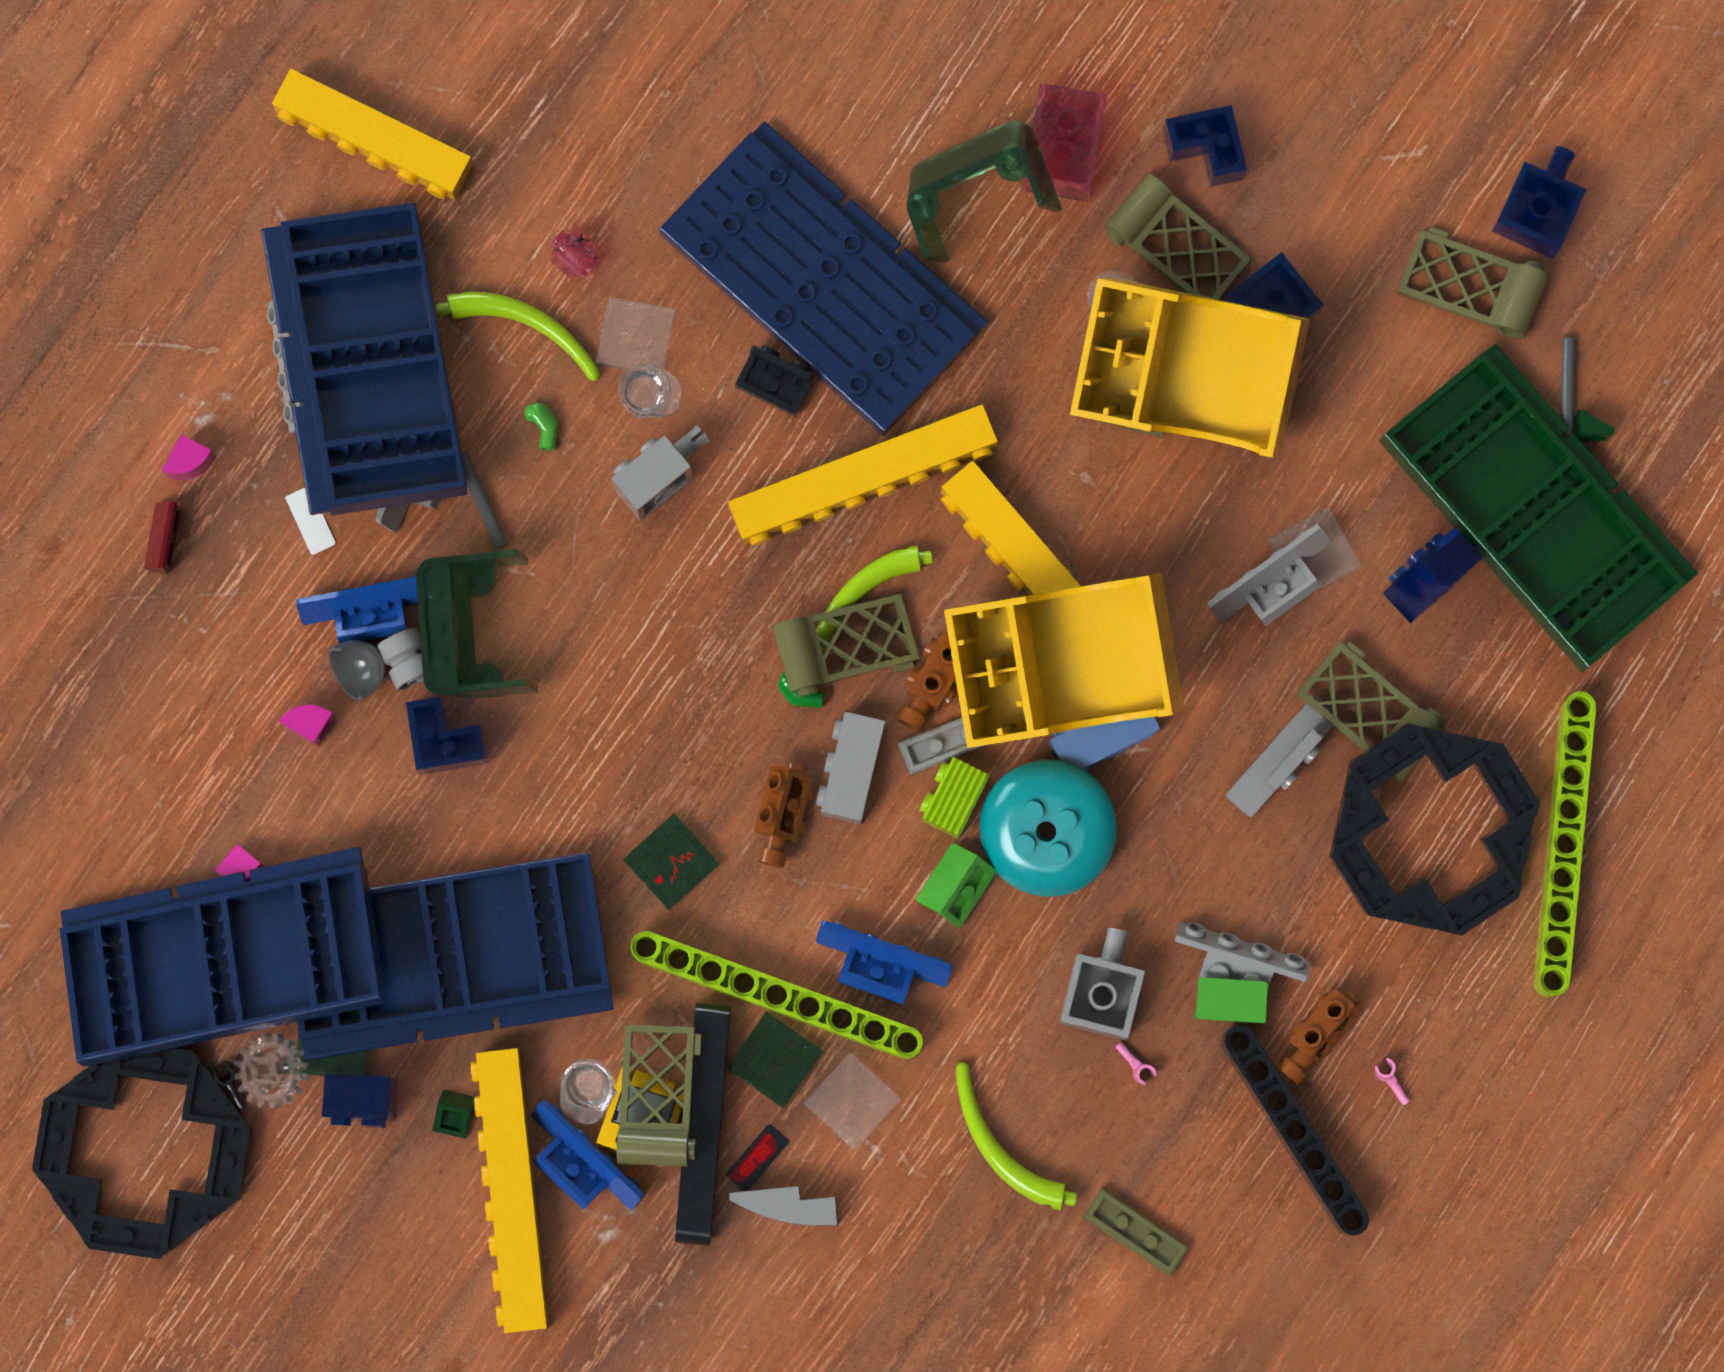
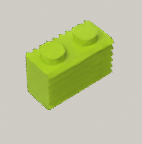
M955 757L952 758L950 764L943 762L934 779L940 783L935 794L933 795L928 792L919 811L925 813L922 822L959 839L990 775Z

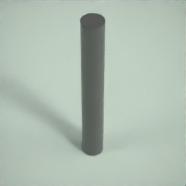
M1571 337L1562 338L1560 417L1570 427L1562 434L1566 439L1571 433H1574L1576 339Z
M461 453L467 486L496 550L504 548L508 545V542L468 453Z

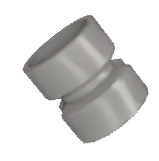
M409 628L398 632L376 646L383 663L392 667L389 675L398 691L413 687L432 677L437 672L430 655L423 654L421 651L424 643L416 628Z

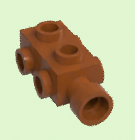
M942 633L938 640L934 638L930 640L922 654L927 660L921 670L914 667L905 685L910 687L907 695L912 700L908 707L904 706L896 719L906 727L919 733L927 722L925 717L928 711L932 709L937 712L940 705L947 708L956 693V690L951 688L956 680L953 660L947 661L942 655L944 651L951 650L949 637L945 633ZM929 679H934L938 683V688L929 690L925 682Z
M787 762L786 767L771 765L754 832L767 836L765 846L761 847L757 861L760 863L784 868L787 857L784 851L787 842L796 843L798 837L805 831L806 822L803 818L805 808L812 801L815 794L814 787L812 786L814 777L805 774L806 766L793 762Z
M1334 988L1329 994H1323L1314 1006L1315 1011L1307 1020L1303 1019L1292 1032L1293 1037L1290 1039V1043L1297 1050L1289 1059L1286 1057L1277 1068L1299 1086L1306 1078L1307 1074L1305 1072L1313 1063L1318 1065L1324 1057H1327L1343 1034L1353 1027L1354 1021L1361 1014L1359 1008L1363 1003L1349 991L1342 995ZM1348 1017L1347 1023L1341 1025L1344 1022V1020ZM1326 1043L1325 1049L1319 1051L1322 1048V1046Z

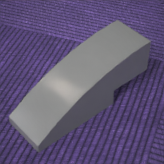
M799 1186L729 1193L730 1201L769 1219L797 1225L837 1226L835 1197L800 1200Z

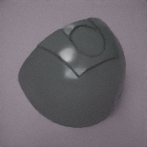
M360 640L344 641L329 648L328 658L331 669L344 692L350 698L357 701L370 696L383 680L385 666L378 649L371 643Z

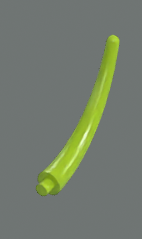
M463 292L460 294L446 295L447 302L436 305L439 317L452 314L453 320L472 316H495L511 319L530 326L549 337L565 350L579 365L589 380L596 381L600 377V371L575 337L552 317L530 304L496 293Z
M918 545L904 550L899 549L874 560L857 572L840 589L825 612L853 606L867 592L889 579L908 573L920 572V565L932 564L931 550L918 552ZM844 616L837 617L834 619L841 622ZM821 621L816 629L817 635L829 643L836 627L826 621ZM821 646L822 653H824L826 649L823 646Z
M959 1062L956 1066V1081L962 1112L970 1134L987 1163L1002 1180L1024 1197L1040 1205H1050L1052 1209L1061 1211L1062 1204L1075 1207L1077 1193L1064 1191L1065 1183L1051 1181L1032 1173L1016 1162L1001 1147L988 1128L979 1109L972 1086L969 1065L965 1062Z

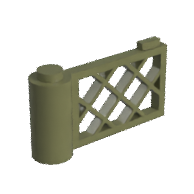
M1146 174L1104 225L1107 231L1105 236L1112 244L1119 248L1123 245L1130 247L1183 292L1202 296L1197 292L1196 279L1214 277L1216 292L1211 298L1219 299L1251 260L1248 255L1174 196L1162 181L1151 174ZM1172 206L1184 215L1185 227L1167 229L1165 214ZM1161 221V229L1153 230ZM1190 221H1192L1197 226L1190 227ZM1204 231L1210 236L1211 249L1193 250L1191 232ZM1185 232L1187 251L1169 252L1167 234ZM1162 235L1164 253L1151 254L1141 244L1147 236ZM1216 242L1223 248H1216ZM1230 252L1240 261L1234 270L1219 272L1217 253ZM1212 254L1214 272L1195 274L1193 255ZM1188 256L1190 274H1175L1171 270L1170 257ZM1165 258V265L1158 259ZM1228 276L1220 285V277ZM1190 279H1191V286H1190L1188 283H1186L1184 280H1190Z
M1431 226L1428 232L1421 230L1397 294L1492 327L1508 337L1525 339L1549 275L1544 271L1545 267L1531 260H1527L1525 264H1517L1449 240L1448 232ZM1427 241L1438 245L1443 256L1426 263L1421 253L1424 242ZM1446 248H1447V249H1450V250H1452V251H1454V252H1451V253L1448 254ZM1461 254L1471 257L1475 268L1458 275L1451 259ZM1419 259L1422 266L1415 268L1417 260ZM1478 260L1483 261V262H1486V263L1480 265L1479 262H1478ZM1447 262L1453 277L1436 284L1429 269ZM1492 266L1506 269L1507 273L1504 280L1490 286L1483 270ZM1423 271L1432 286L1420 292L1407 287L1411 276ZM1478 273L1485 289L1468 296L1461 280ZM1456 282L1463 299L1453 303L1444 301L1439 290ZM1500 289L1496 299L1493 291ZM1434 292L1436 297L1430 296L1428 294ZM1488 294L1494 305L1490 317L1476 312L1471 301ZM1467 304L1468 309L1461 307V305Z
M901 594L808 617L794 618L772 626L790 693L797 692L799 698L818 693L817 686L890 667L893 668L894 673L913 669L915 667L913 662L920 659ZM894 604L898 618L893 627L877 618L882 606ZM875 608L873 614L866 611ZM858 613L869 620L861 635L845 626L850 614ZM844 616L841 622L834 619L837 617ZM826 621L837 628L829 643L817 635L814 623ZM873 623L889 632L882 647L865 638ZM899 625L901 627L902 632L897 630ZM841 631L858 640L850 655L833 646ZM893 636L905 642L908 655L897 657L886 650ZM862 643L878 652L874 662L870 665H865L854 658ZM821 646L826 648L824 653H822ZM831 651L846 660V663L841 672L829 675L825 660ZM882 656L889 659L886 661L879 662ZM850 664H852V665H854V666L857 667V668L848 670Z
M1350 641L1346 646L1339 642L1296 693L1301 700L1362 751H1366L1371 747L1364 741L1363 727L1382 726L1383 739L1405 724L1445 731V727L1442 725L1445 720L1438 712L1432 708H1428L1426 711L1419 708L1362 660L1365 653ZM1339 653L1351 661L1352 675L1333 676L1332 661ZM1357 667L1365 674L1357 675ZM1328 669V677H1320ZM1371 678L1378 685L1379 697L1360 698L1358 679ZM1353 680L1355 699L1336 700L1334 681ZM1329 682L1331 701L1317 702L1306 692L1314 683ZM1383 689L1387 691L1391 696L1384 697ZM1397 700L1408 709L1400 720L1386 721L1384 701ZM1379 702L1381 721L1362 723L1360 703ZM1355 704L1357 723L1343 724L1337 719L1336 705ZM1323 706H1331L1332 714ZM1387 725H1395L1388 734ZM1349 728H1358V735ZM1422 758L1392 778L1398 782H1403Z
M625 1025L620 1124L616 1150L618 1164L688 1167L690 1160H696L697 1140L690 1138L694 1056H701L702 1035L695 1034V1027ZM633 1033L648 1034L656 1044L640 1057L632 1048ZM654 1034L665 1035L660 1040H658ZM673 1035H687V1047L676 1058L663 1045ZM661 1048L672 1062L657 1075L645 1061L656 1050ZM633 1054L638 1060L631 1066ZM686 1057L684 1068L679 1062ZM642 1064L654 1078L638 1091L630 1083L631 1073ZM677 1065L685 1074V1083L673 1093L661 1079ZM659 1082L671 1096L658 1108L654 1109L643 1095ZM631 1088L636 1095L629 1100ZM684 1091V1102L682 1103L678 1096ZM641 1099L652 1113L642 1122H628L629 1108ZM675 1100L683 1109L682 1124L667 1123L659 1113ZM657 1117L662 1123L650 1122Z

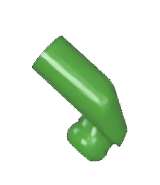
M536 402L535 404L528 405L525 409V418L527 421L535 423L541 429L539 449L556 451L558 419L543 403Z

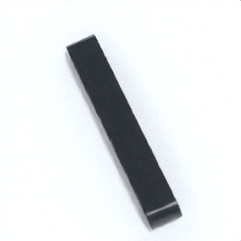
M696 1003L693 1027L696 1028L695 1034L702 1035L701 1056H694L690 1138L697 1140L696 1160H690L688 1167L681 1166L675 1243L710 1246L731 1005Z
M1237 1025L1230 1028L1222 1037L1221 1046L1224 1053L1336 1229L1346 1236L1363 1233L1369 1224V1216L1366 1209L1258 1039L1245 1026ZM1233 1033H1241L1246 1037L1247 1047L1244 1051H1236L1230 1046L1229 1039ZM1252 1062H1259L1265 1067L1266 1076L1262 1081H1255L1249 1076L1248 1068ZM1272 1091L1281 1093L1285 1099L1284 1107L1280 1111H1275L1268 1106L1267 1097ZM1290 1121L1299 1122L1304 1129L1303 1136L1298 1141L1292 1140L1287 1136L1286 1127ZM1309 1151H1316L1322 1157V1165L1318 1170H1311L1306 1166L1305 1156ZM1329 1180L1336 1181L1341 1187V1194L1336 1200L1328 1199L1325 1196L1324 1186ZM1348 1210L1356 1211L1360 1217V1224L1354 1230L1346 1228L1343 1223L1344 1213Z

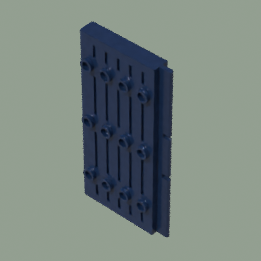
M764 121L753 133L750 132L671 215L659 228V234L794 357L808 366L814 375L884 437L975 340V337L989 322L907 248L898 256L895 251L901 246V243L856 202L850 199L843 207L840 202L847 194Z
M416 203L282 221L281 226L261 229L278 333L291 332V336L280 338L290 402H303V406L292 408L310 515L330 513L333 516L467 495V481Z
M361 847L252 869L249 871L251 879L249 882H246L245 873L239 872L176 886L178 897L174 898L172 889L169 887L62 910V927L59 929L77 1063L86 1067L386 1003L368 873L364 867Z
M586 852L371 887L370 894L386 1003L299 1021L297 1025L305 1061L418 1042L416 1030L423 1029V1039L428 1041L494 1030L492 1018L499 1017L501 1029L614 1010L590 853Z

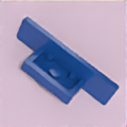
M427 574L353 589L348 588L321 595H311L297 599L296 605L303 625L335 619L337 639L341 643L348 640L366 641L388 637L406 630L404 606L435 601L437 596L432 576Z
M823 920L816 938L818 944L847 953L838 982L900 1004H904L913 977L946 987L953 965L946 963L941 958L929 957L914 952L907 946L888 943L880 940L875 935L863 934L848 929L843 924Z
M542 1100L537 1105L531 1117L554 1140L536 1157L534 1163L583 1210L605 1188L612 1192L627 1208L633 1210L644 1197L639 1184L633 1178L625 1176L615 1166L614 1161L609 1155L595 1148L582 1130L574 1128L564 1118L559 1108L550 1105L545 1100Z

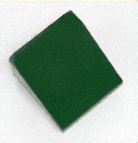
M1579 409L1574 416L1575 434L1581 441H1608L1615 433L1613 427L1584 410Z
M443 1090L438 1100L432 1131L466 1139L475 1107L474 1097Z

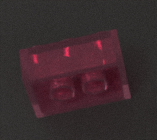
M1040 83L1022 191L1088 202L1107 94Z

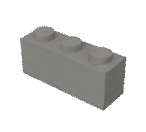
M846 711L843 720L836 719L832 739L838 740L835 753L828 752L824 772L830 773L827 786L820 785L816 801L817 806H822V816L861 825L885 727L884 720Z

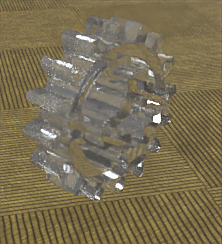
M261 1033L260 1039H248L251 1048L241 1047L239 1051L244 1056L243 1060L234 1061L237 1067H241V1072L236 1073L234 1079H242L243 1082L238 1091L249 1092L246 1101L249 1103L258 1101L259 1108H268L269 1106L271 1108H282V1102L284 1104L293 1103L292 1093H303L299 1082L308 1081V1077L302 1074V1069L308 1067L309 1063L300 1061V1057L305 1051L303 1049H293L296 1040L285 1039L284 1034L274 1033L273 1036L271 1033ZM267 1048H275L274 1051H269L268 1054L261 1053ZM274 1087L281 1088V1090L274 1094L267 1093L269 1090H273Z

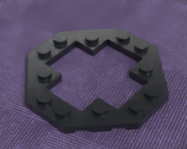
M1405 724L1349 762L1329 858L1365 915L1464 935L1519 898L1524 863H1527L1532 840L1531 831L1534 817H1537L1540 802L1504 744L1413 724ZM1425 755L1428 756L1444 782L1449 781L1473 765L1507 818L1506 822L1480 838L1481 843L1497 868L1444 904L1441 903L1425 877H1421L1395 894L1361 838L1389 820L1373 795L1372 790Z
M171 1048L91 1065L61 1089L45 1098L32 1170L39 1180L43 1182L56 1204L73 1224L89 1249L161 1259L241 1200L252 1130L220 1085L215 1082L214 1077L196 1052ZM121 1076L186 1085L187 1089L181 1120L216 1125L205 1193L198 1194L170 1189L164 1224L97 1214L103 1179L69 1175L80 1105L115 1110Z

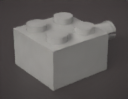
M696 425L675 444L670 442L665 435L659 440L656 437L652 438L641 447L640 452L642 454L631 462L627 459L614 469L613 473L615 476L611 478L614 491L640 522L693 480L691 466L688 464L687 459L703 446L710 443L706 434H702L699 426Z
M1108 927L1101 957L1094 958L1077 953L1058 1024L1124 1041L1129 1038L1145 971L1125 966L1124 963H1121L1128 932Z

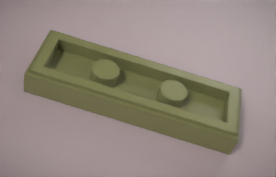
M1101 1188L1082 1217L1168 1276H1171L1189 1249V1246L1103 1188Z

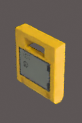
M623 1066L596 1142V1146L614 1152L617 1150V1136L620 1124ZM636 1070L630 1083L640 1091L654 1077L651 1074ZM662 1078L661 1080L673 1092L676 1082ZM659 1082L643 1095L654 1109L658 1108L671 1096ZM631 1088L629 1100L636 1095ZM684 1091L678 1096L682 1103L684 1102ZM641 1099L629 1108L628 1122H642L652 1113ZM674 1100L659 1114L667 1123L677 1124L682 1107ZM655 1117L650 1123L662 1122L657 1117Z

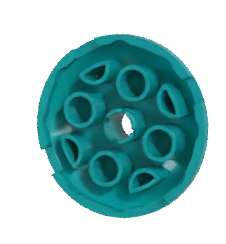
M1043 759L1024 763L998 780L984 802L979 829L984 853L990 865L1003 880L1014 888L1031 895L1055 897L1076 892L1090 884L1101 874L1114 852L1118 825L1114 805L1103 789L1102 784L1093 775L1083 768L1066 761ZM1044 821L1053 823L1056 827V835L1052 838H1044L1039 832L1038 825Z

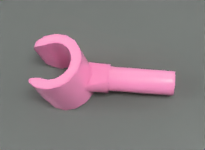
M1123 1042L1116 1046L1117 1050L1134 1069L1133 1077L1138 1083L1146 1085L1139 1075L1140 1071L1144 1068H1148L1150 1073L1156 1077L1154 1067L1141 1063Z
M1386 1058L1385 1061L1391 1068V1073L1384 1075L1375 1065V1075L1379 1080L1386 1081L1401 1104L1405 1105L1410 1100L1395 1077L1396 1065L1391 1059Z

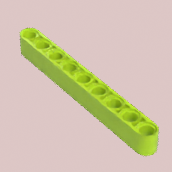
M1583 691L1575 692L1568 696L1562 702L1559 711L1533 980L1537 993L1546 998H1554L1564 993L1569 987L1571 978L1596 716V702L1594 698ZM1571 701H1579L1585 706L1586 713L1584 717H1577L1572 714L1570 710ZM1574 734L1581 739L1583 746L1580 751H1574L1569 748L1567 744L1568 735ZM1566 768H1572L1577 771L1579 775L1577 785H1571L1565 781L1563 773ZM1562 802H1569L1574 805L1576 809L1574 819H1567L1561 814L1560 806ZM1559 836H1566L1572 841L1573 848L1570 853H1564L1559 850L1557 846ZM1556 870H1563L1568 874L1569 885L1563 888L1555 883L1554 873ZM1553 904H1559L1564 907L1566 918L1563 922H1558L1552 918L1550 909ZM1550 938H1556L1562 943L1563 951L1560 956H1554L1549 953L1547 943ZM1547 972H1552L1559 978L1560 984L1556 991L1549 990L1544 984V976Z
M640 932L631 941L630 948L634 958L639 963L900 1059H913L919 1055L922 1049V1036L913 1027L653 932ZM644 939H651L656 943V951L650 957H642L637 952L638 944ZM676 951H684L689 956V962L683 969H675L670 965V957ZM708 963H716L721 967V975L715 981H707L702 976V969ZM740 975H749L754 980V987L747 993H740L734 987L735 980ZM775 986L782 987L787 993L786 1000L779 1005H773L767 1000L769 989ZM812 998L818 1002L819 1011L816 1015L812 1017L802 1015L799 1006L804 999ZM839 1010L849 1012L852 1017L850 1026L844 1029L835 1027L832 1023V1016L835 1012ZM878 1022L884 1027L885 1033L880 1040L872 1041L866 1037L864 1029L869 1023ZM903 1034H911L917 1041L916 1049L910 1053L902 1052L897 1045L898 1038Z

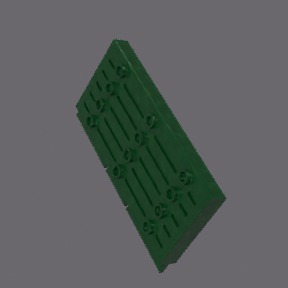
M1494 344L1387 431L1379 442L1580 672L1583 673L1698 575V573L1624 489L1617 495L1611 491L1618 487L1619 483L1575 433H1571L1567 439L1562 435L1570 427L1503 351Z

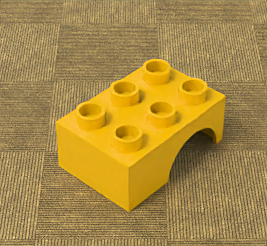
M1111 277L1098 278L1070 415L1149 432H1167L1212 440L1245 448L1259 455L1273 458L1281 454L1283 450L1310 319Z
M1162 573L944 610L967 748L1046 736L1058 732L1119 721L1170 716L1185 710Z

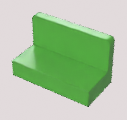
M953 843L916 897V901L935 911L952 925L961 928L993 879L996 870L978 855Z
M1201 977L1198 979L1197 1002L1194 1005L1193 1019L1266 1023L1268 984L1265 981Z

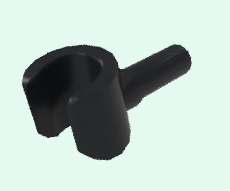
M225 1060L229 1074L225 1076L218 1074L214 1066V1080L218 1085L226 1087L238 1110H241L246 1105L234 1082V1066L230 1061Z

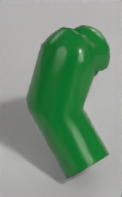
M785 672L780 675L778 688L790 705L794 707L822 708L823 691L799 698L797 692L790 693Z

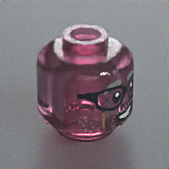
M572 229L568 234L561 230L549 244L554 249L550 254V262L570 279H575L578 276L584 279L600 260L597 256L599 250L597 244L579 229Z

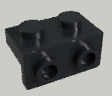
M753 345L750 350V356L735 383V388L796 417L814 382V375L809 373L811 369L799 361L792 360L789 363L779 358L780 353L771 347L762 345L761 348Z

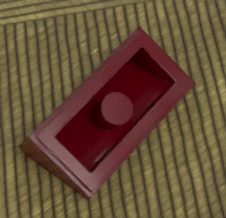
M165 501L155 505L144 569L147 571L166 574L170 572L181 508L175 501Z

